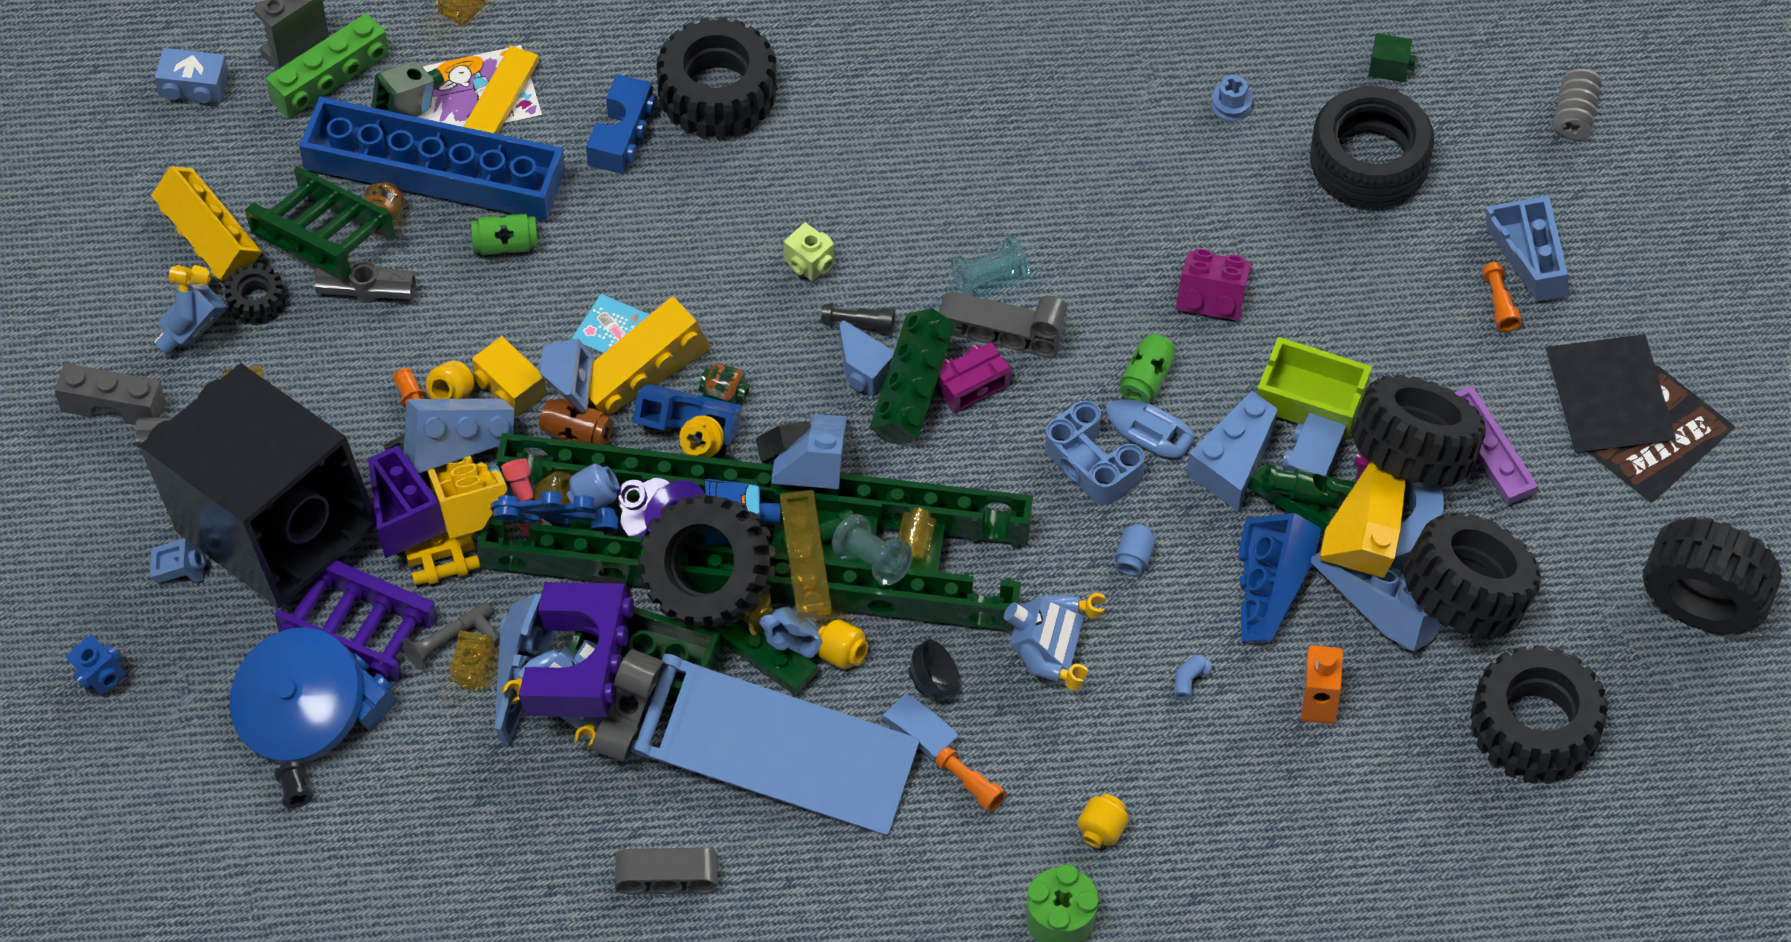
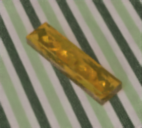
M814 491L780 494L797 619L831 615V602Z

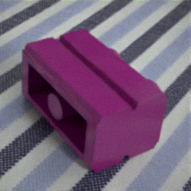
M992 342L982 347L975 345L969 348L964 356L954 361L952 359L943 361L935 389L942 399H945V403L950 410L956 413L1009 386L1011 380L1010 366L1000 356Z

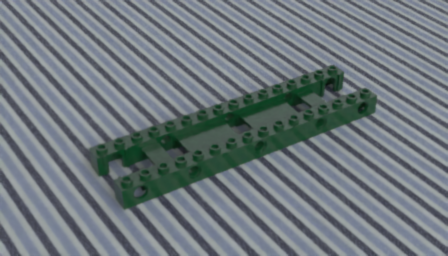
M502 433L496 465H498L502 475L501 466L517 459H527L531 472L528 475L530 484L549 488V491H554V489L570 491V478L592 464H599L602 467L608 466L615 474L619 486L629 480H638L644 483L653 478L665 479L670 483L679 480L692 481L700 486L704 493L705 479L757 485L760 487V503H780V524H775L771 545L775 548L776 556L770 557V566L776 567L774 577L768 576L766 584L771 587L766 596L760 595L758 601L1006 631L1014 630V625L1004 619V613L1010 604L1016 602L1020 605L1021 582L1011 581V578L1006 577V580H1001L999 595L984 597L978 595L973 590L974 576H969V573L964 572V575L938 571L944 535L971 538L973 542H976V539L1013 543L1015 547H1018V544L1028 545L1032 519V495L846 473L840 474L839 489L771 484L773 465L507 433ZM538 448L545 451L548 455L542 457L533 456L524 449ZM633 492L629 498L639 499L640 494ZM1003 503L1011 509L995 511L990 509L987 504ZM851 509L858 525L859 534L846 539L842 536L825 543L818 541L799 548L797 555L786 554L781 541L782 536L787 535L788 532L795 536L816 528V524L835 518L836 513ZM489 518L483 530L480 531L477 549L480 567L591 581L593 576L623 578L627 580V585L649 587L642 586L640 575L645 574L644 566H638V555L644 556L645 547L640 546L642 536L630 535V538L604 535V532L592 531L591 522L572 520L570 528L541 525V521H536L535 524L530 523V539L527 541H517L509 538L505 533L504 521ZM877 527L910 531L904 568L899 567V570L872 567ZM705 529L698 530L691 535L681 553L680 566L682 575L690 581L694 591L707 594L720 590L729 580L734 566V554L731 544L705 546ZM647 530L645 536H649V535H650V532H649L648 530Z

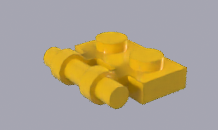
M446 531L404 550L409 567L423 564L424 570L411 573L414 585L427 582L428 585L439 583L438 579L456 574L458 577L468 575V571L480 568L477 555L467 558L463 556V552L474 550L472 537L449 539ZM448 556L453 558V562L434 566V560Z

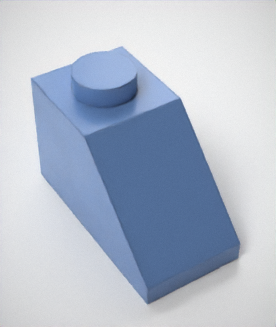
M843 320L840 323V347L846 381L855 390L864 391L873 397L884 384L894 351Z
M578 338L543 345L542 358L538 365L540 375L555 391L580 412L587 411L593 355Z

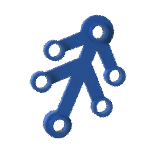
M545 491L541 493V500L518 502V497L504 495L499 496L498 501L491 503L494 519L500 521L520 520L523 524H535L536 521H540V518L551 523L552 526L570 528L572 520L591 522L592 531L604 532V534L618 531V516L615 515L614 509L598 508L595 514L585 513L594 510V498L591 496H575L573 504L561 505V493Z

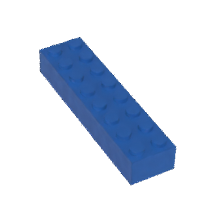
M320 96L299 145L303 169L373 184L385 183L396 189L513 214L527 213V217L535 216L537 219L546 221L565 173L564 153L561 147Z

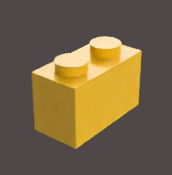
M503 336L472 358L474 371L472 374L477 385L482 389L487 388L494 398L504 399L515 409L514 415L516 416L547 394L545 379L542 378L539 370Z

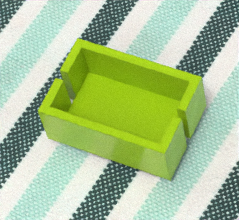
M1278 337L1257 388V394L1278 409L1277 417L1304 424L1308 413H1312L1345 424L1344 438L1349 440L1352 424L1366 388L1369 386L1372 366Z

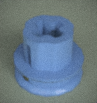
M1228 75L1215 88L1211 106L1213 112L1219 118L1227 121H1239L1247 117L1251 112L1253 97L1248 89L1246 80L1236 75Z

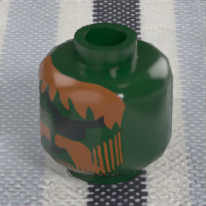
M716 363L711 368L704 370L699 383V392L703 393V397L738 404L739 402L744 403L746 401L750 384L745 383V373L741 369Z

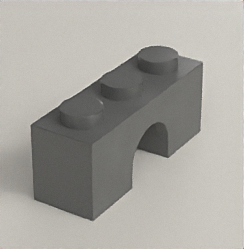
M64 363L55 388L61 412L93 418L97 406H107L118 411L122 415L124 423L136 425L138 418H160L166 402L160 380Z

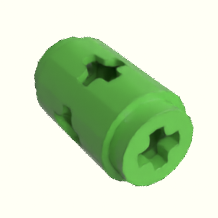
M527 213L507 215L504 218L486 216L478 217V220L471 221L473 253L481 252V256L502 254L505 251H509V253L530 252V249L538 248L535 216L527 217ZM502 225H506L507 230L513 231V237L508 238L507 244H502L501 239L495 238V232H499Z
M1149 334L1139 342L1120 379L1121 386L1119 391L1125 399L1149 403V401L1156 397L1176 357V348L1170 340L1158 334Z

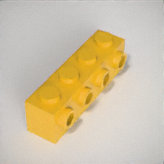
M169 167L151 196L158 203L160 211L168 216L177 226L176 230L191 243L194 247V252L209 265L211 273L216 278L226 281L229 280L231 272L238 275L236 268L242 266L243 270H247V264L253 263L254 265L262 251L194 169Z

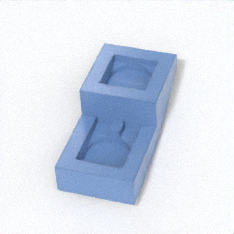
M906 693L881 717L893 730L918 738V748L932 761L936 759L942 749L949 747L959 736L939 716Z

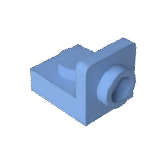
M186 538L151 548L150 578L156 583L186 575L196 583L203 581V572L206 564L204 553Z

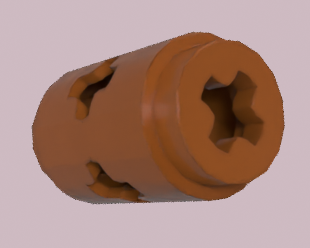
M561 398L556 400L549 399L541 412L539 428L545 431L547 436L559 440L600 445L608 444L613 430V419L607 417L605 412L587 407V411L584 414L576 412L577 408ZM571 432L573 436L577 437V439L573 438L571 440V437L567 436V434Z

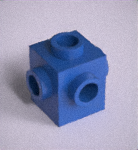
M92 634L65 656L78 670L73 674L75 679L86 691L92 686L100 696L115 686L127 674L118 664L123 659L122 656L110 643L103 647Z

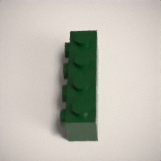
M930 308L906 314L869 429L892 444L919 438L954 330L955 323L935 309Z

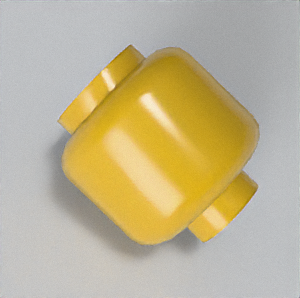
M453 360L446 361L432 369L426 378L425 385L431 399H466L472 393L475 382L469 367L462 362Z
M837 619L831 621L827 626H822L818 631L822 640L818 655L824 661L845 670L858 666L865 658L868 642L860 628Z
M1109 794L1090 798L1077 821V827L1083 834V841L1095 848H1100L1101 845H1115L1129 820V816L1125 811V804Z

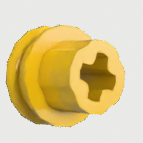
M705 415L696 416L687 421L681 428L679 435L680 445L687 455L712 457L718 453L723 445V429L712 417ZM699 432L703 434L702 440L706 442V444H701L700 446L695 443L693 435Z

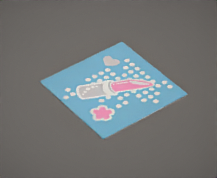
M601 294L571 339L578 338L584 345L604 353L650 314Z

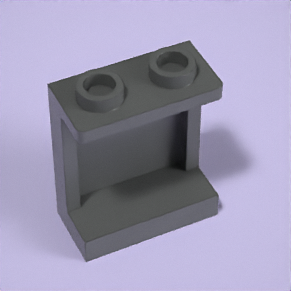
M264 0L253 8L254 14L265 24L268 42L260 47L261 55L276 70L329 37L323 0Z

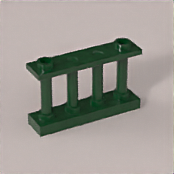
M299 166L294 169L298 188L272 209H266L253 202L245 209L251 234L341 280H344L351 274L348 254L374 232L391 240L396 236L392 222L393 217L386 208L379 207L321 178L316 173L309 172ZM306 197L316 201L314 205L294 221L283 218L286 213ZM329 208L340 213L317 233L305 229ZM352 220L362 225L341 244H334L329 241L333 235Z

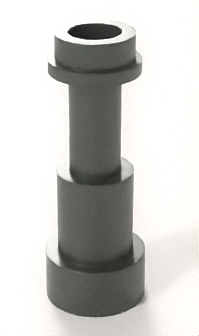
M830 302V304H823L821 322L832 325L833 321L842 322L844 320L848 323H856L857 327L878 329L879 333L892 334L896 312L895 308L881 307V310L858 308V311L835 308L834 303Z

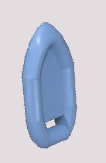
M1122 399L1106 404L1109 420L1126 439L1159 456L1167 458L1183 457L1194 441L1193 432L1188 425L1150 403ZM1176 433L1180 438L1174 445L1169 441Z

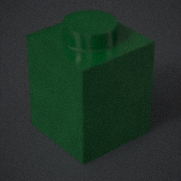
M1376 33L1368 77L1405 82L1407 70L1414 71L1417 53L1411 52L1413 39Z

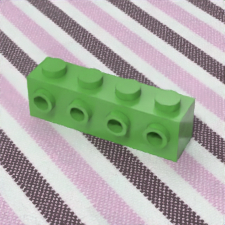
M365 13L267 76L266 83L270 101L288 119H291L317 102L319 96L325 97L388 56L386 32Z

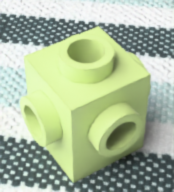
M806 222L783 242L784 261L790 265L795 273L803 274L811 281H814L821 273H827L834 264V243L828 235L823 232L819 233Z

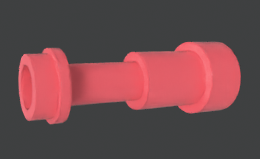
M517 459L501 466L505 481H509L512 495L518 497V502L531 501L534 495L528 477L531 472L527 459ZM520 524V530L523 531L524 536H530V524Z

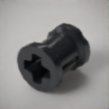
M300 762L286 763L274 772L275 780L281 784L284 794L282 798L283 805L287 808L304 806L313 797V792L307 787L304 778L305 766Z

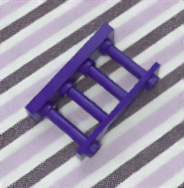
M337 560L313 579V584L293 615L277 610L275 613L278 632L302 627L326 632L344 644L352 654L355 652L370 665L367 670L373 676L379 673L384 679L388 678L397 683L401 675L398 661L395 658L403 647L402 640L404 638L408 639L415 626L422 625L431 629L437 620L434 601ZM332 587L344 593L323 628L305 621L326 588ZM361 599L374 606L352 641L335 634L355 601H360ZM391 612L403 618V621L382 654L365 647L385 613L389 614Z

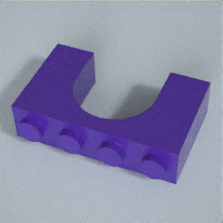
M544 582L538 611L545 630L584 631L597 636L599 640L594 651L585 660L573 666L561 668L525 667L519 698L526 716L607 717L610 704H614L616 700L614 681L622 663V646L625 647L628 643L627 622L628 618H632L634 614V600L629 598L625 584Z

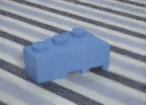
M1549 195L1485 207L1487 230L1535 300L1542 301L1569 296L1568 272Z

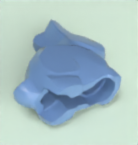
M798 605L792 609L789 607L776 609L771 615H764L760 619L759 623L764 629L767 642L776 649L785 650L788 648L807 658L813 657L820 650L822 644L818 634L820 628L812 619L803 615Z

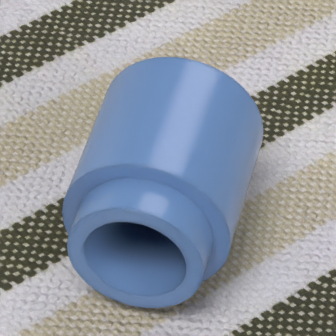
M1134 524L1124 529L1115 555V561L1117 562L1115 567L1119 572L1136 577L1140 576L1142 571L1147 568L1156 542V537L1147 526Z

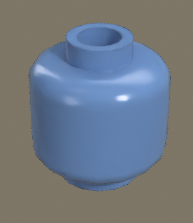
M592 464L570 478V491L567 492L571 504H573L575 496L585 495L593 497L594 510L587 513H595L598 508H604L616 500L617 490L620 489L615 474L608 466L602 467L599 464Z

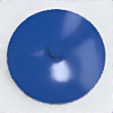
M306 627L291 628L269 636L256 645L245 657L232 683L230 714L237 734L251 750L263 758L276 763H305L325 755L346 737L359 714L363 697V681L359 665L353 654L344 644L321 630Z

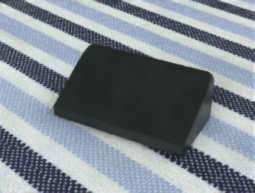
M806 420L779 425L757 436L756 444L760 461L763 462L785 451L811 427L810 421Z

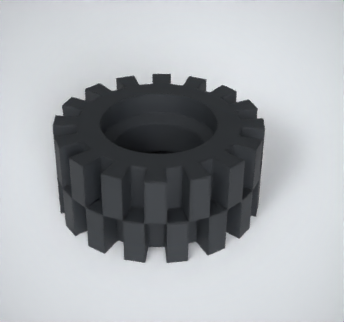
M253 263L247 264V270H243L242 266L236 268L238 275L231 272L229 275L230 281L226 280L224 284L227 306H229L228 310L230 313L232 312V317L235 320L240 317L241 323L245 325L250 320L252 326H257V320H262L263 324L268 323L267 317L269 316L273 320L278 317L277 311L282 312L284 309L283 304L286 302L283 282L279 273H274V268L270 266L265 270L262 263H258L257 268H253ZM260 288L267 291V294L258 300L243 298L244 293L251 289Z

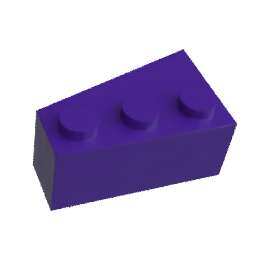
M398 445L368 458L377 530L385 559L446 532L438 500Z

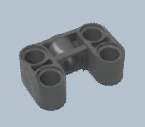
M634 649L628 652L618 669L614 681V687L617 688L616 700L611 705L608 716L600 723L591 750L623 762L631 753L630 748L633 740H637L642 727L641 723L652 692L663 669L664 661ZM629 694L636 697L639 706L630 707L624 701V695Z

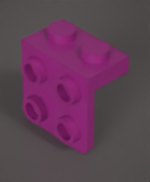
M1206 249L1189 251L1181 273L1175 309L1239 321L1251 262L1239 255L1220 256Z

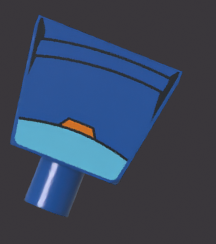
M705 479V495L728 498L729 500L742 503L746 506L747 511L755 512L760 517L759 524H780V503H760V487L757 485ZM710 528L705 529V546L730 544L726 536L720 531Z

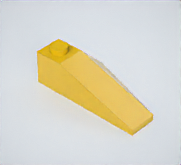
M471 456L427 470L434 495L440 504L449 539L455 537L457 539L468 538L474 535L476 531L483 530L493 514L491 503L498 501V497L504 496L507 491L501 472L496 469L491 472L488 471L486 464L482 462L478 464L473 463Z
M1371 460L1325 529L1319 560L1384 578L1395 559L1406 479L1400 476L1397 478L1385 469L1381 470Z

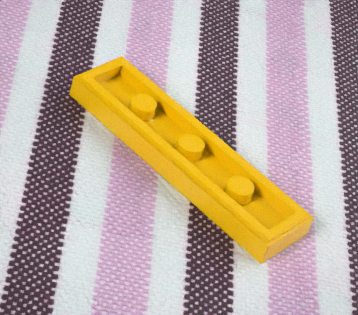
M510 45L463 127L498 134L539 62L538 55Z

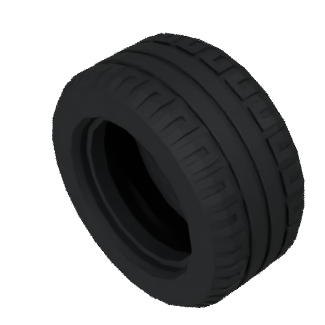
M1363 86L1344 91L1328 101L1316 117L1310 149L1311 168L1314 176H1316L1318 182L1327 192L1349 205L1361 208H1383L1396 205L1413 196L1427 178L1434 147L1433 127L1424 110L1411 98L1396 90L1380 86ZM1374 131L1384 133L1395 139L1403 148L1404 153L1401 157L1389 163H1366L1349 156L1340 146V141L1353 132Z

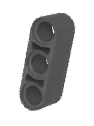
M631 848L623 849L616 853L615 889L620 893L631 895L704 894L713 892L718 887V854L712 849Z

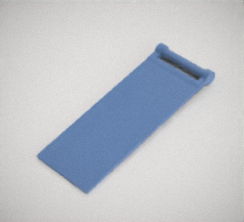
M671 654L663 655V669L637 740H633L630 752L885 836L889 834L919 745L918 738L701 667ZM675 673H685L686 675L660 748L653 747L650 743Z

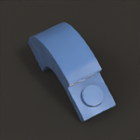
M1406 479L1404 495L1411 507L1412 514L1401 523L1395 559L1390 567L1401 571L1404 570L1405 561L1425 525L1430 520L1443 515L1444 499L1439 484L1425 486L1424 483H1412Z

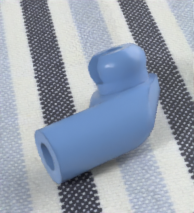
M1193 655L1177 669L1174 697L1176 699L1184 701L1191 698L1192 680L1197 675L1201 677L1209 675L1212 670L1211 661L1205 659L1203 655Z

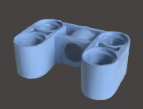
M1080 401L1047 425L1045 452L1064 471L1067 477L1075 482L1094 502L1102 505L1109 504L1142 480L1145 455L1143 450L1134 444H1124L1109 455H1106L1093 443L1099 435L1100 408L1091 401ZM1124 464H1132L1134 466H1125ZM1099 482H1107L1109 484H1100Z

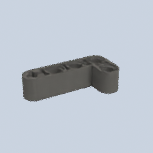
M948 292L943 297L939 313L955 323L953 336L987 344L992 342L995 346L1042 357H1054L1058 353L1066 328L1067 304L1058 297L1046 295L1039 299L1036 310L959 292Z

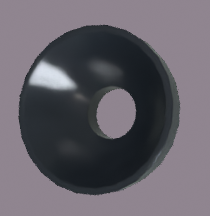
M931 639L923 641L914 648L908 673L915 689L923 695L926 694L938 700H946L957 695L960 690V676L956 664L948 651L940 643Z

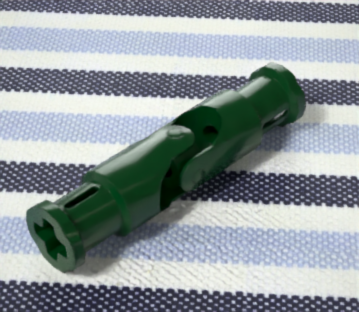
M1268 464L1264 471L1261 488L1262 492L1270 494V492L1289 495L1290 499L1339 509L1356 482L1297 469L1294 472L1276 469V466Z

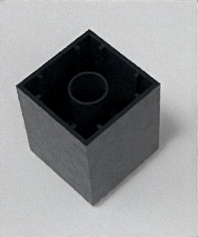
M242 363L237 365L223 378L209 382L202 389L196 400L171 420L163 421L156 425L148 435V438L139 445L176 532L277 608L282 607L377 526L376 514L346 436Z

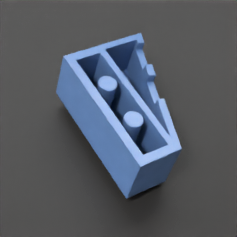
M1251 391L1189 453L1187 475L1239 512L1251 476L1254 475L1259 462H1261L1275 430L1278 409Z
M501 398L407 399L403 453L416 471L421 473L497 447L500 444L502 433L513 434L515 409Z

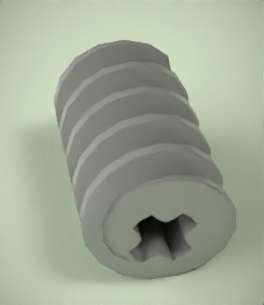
M1574 69L1567 72L1562 78L1553 126L1558 134L1567 139L1583 140L1591 135V127L1594 123L1593 117L1596 113L1595 107H1597L1600 94L1599 88L1602 84V79L1596 72L1588 69Z

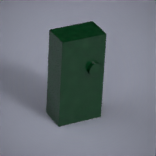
M634 607L633 617L628 618L627 622L628 643L627 646H622L621 657L623 661L631 649L662 660L664 654H671L684 661L714 671L722 651V644L718 632L695 625L677 622L676 619ZM575 631L569 650L577 654L585 640L597 645L599 638L589 637L591 633ZM675 673L666 699L676 702L686 675L685 673Z

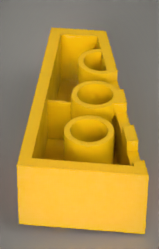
M674 296L670 297L593 361L588 402L594 409L605 412L609 416L635 399L638 391L646 384H658L711 349L698 322Z

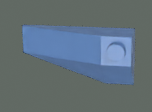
M814 414L808 420L811 427L774 460L771 484L839 489L847 416Z
M1320 552L1312 556L1311 563L1386 637L1397 642L1400 647L1414 652L1431 642L1441 628L1440 620L1434 616L1430 617L1424 612V607L1421 604L1417 605L1413 600L1412 592H1408L1405 578L1400 576L1401 570L1390 567L1385 577L1381 578L1319 560Z
M535 593L513 603L508 615L502 618L500 624L495 730L502 744L507 746L510 745L524 708L520 700L515 704L511 703L517 697L515 689L507 688L502 695L501 689L507 682L515 680L514 678L529 660L548 652L556 634V631L545 630L538 611L541 594Z

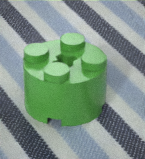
M1069 864L1051 868L1039 874L1028 888L1026 924L1034 939L1038 942H1086L1094 930L1097 918L1098 893L1095 885L1085 874Z

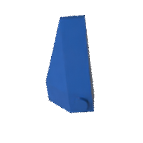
M1295 513L1246 518L1239 547V559L1244 561V575L1240 576V587L1245 589V601L1241 605L1242 642L1246 644L1271 642L1312 565V556L1316 555L1321 528Z

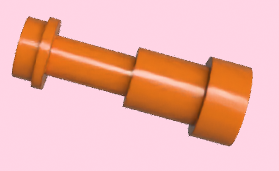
M1499 262L1488 263L1482 269V276L1484 281L1490 282L1493 292L1491 300L1495 309L1494 320L1496 327L1500 332L1514 331L1521 326L1522 319L1519 309L1514 307L1510 292L1505 290L1502 280L1505 276V270Z
M950 747L942 749L935 759V763L939 765V768L942 771L949 769L962 780V786L978 799L977 803L988 813L996 810L1004 801L1007 792L996 782H989L977 770L971 771L957 759L958 752L955 749L952 750Z

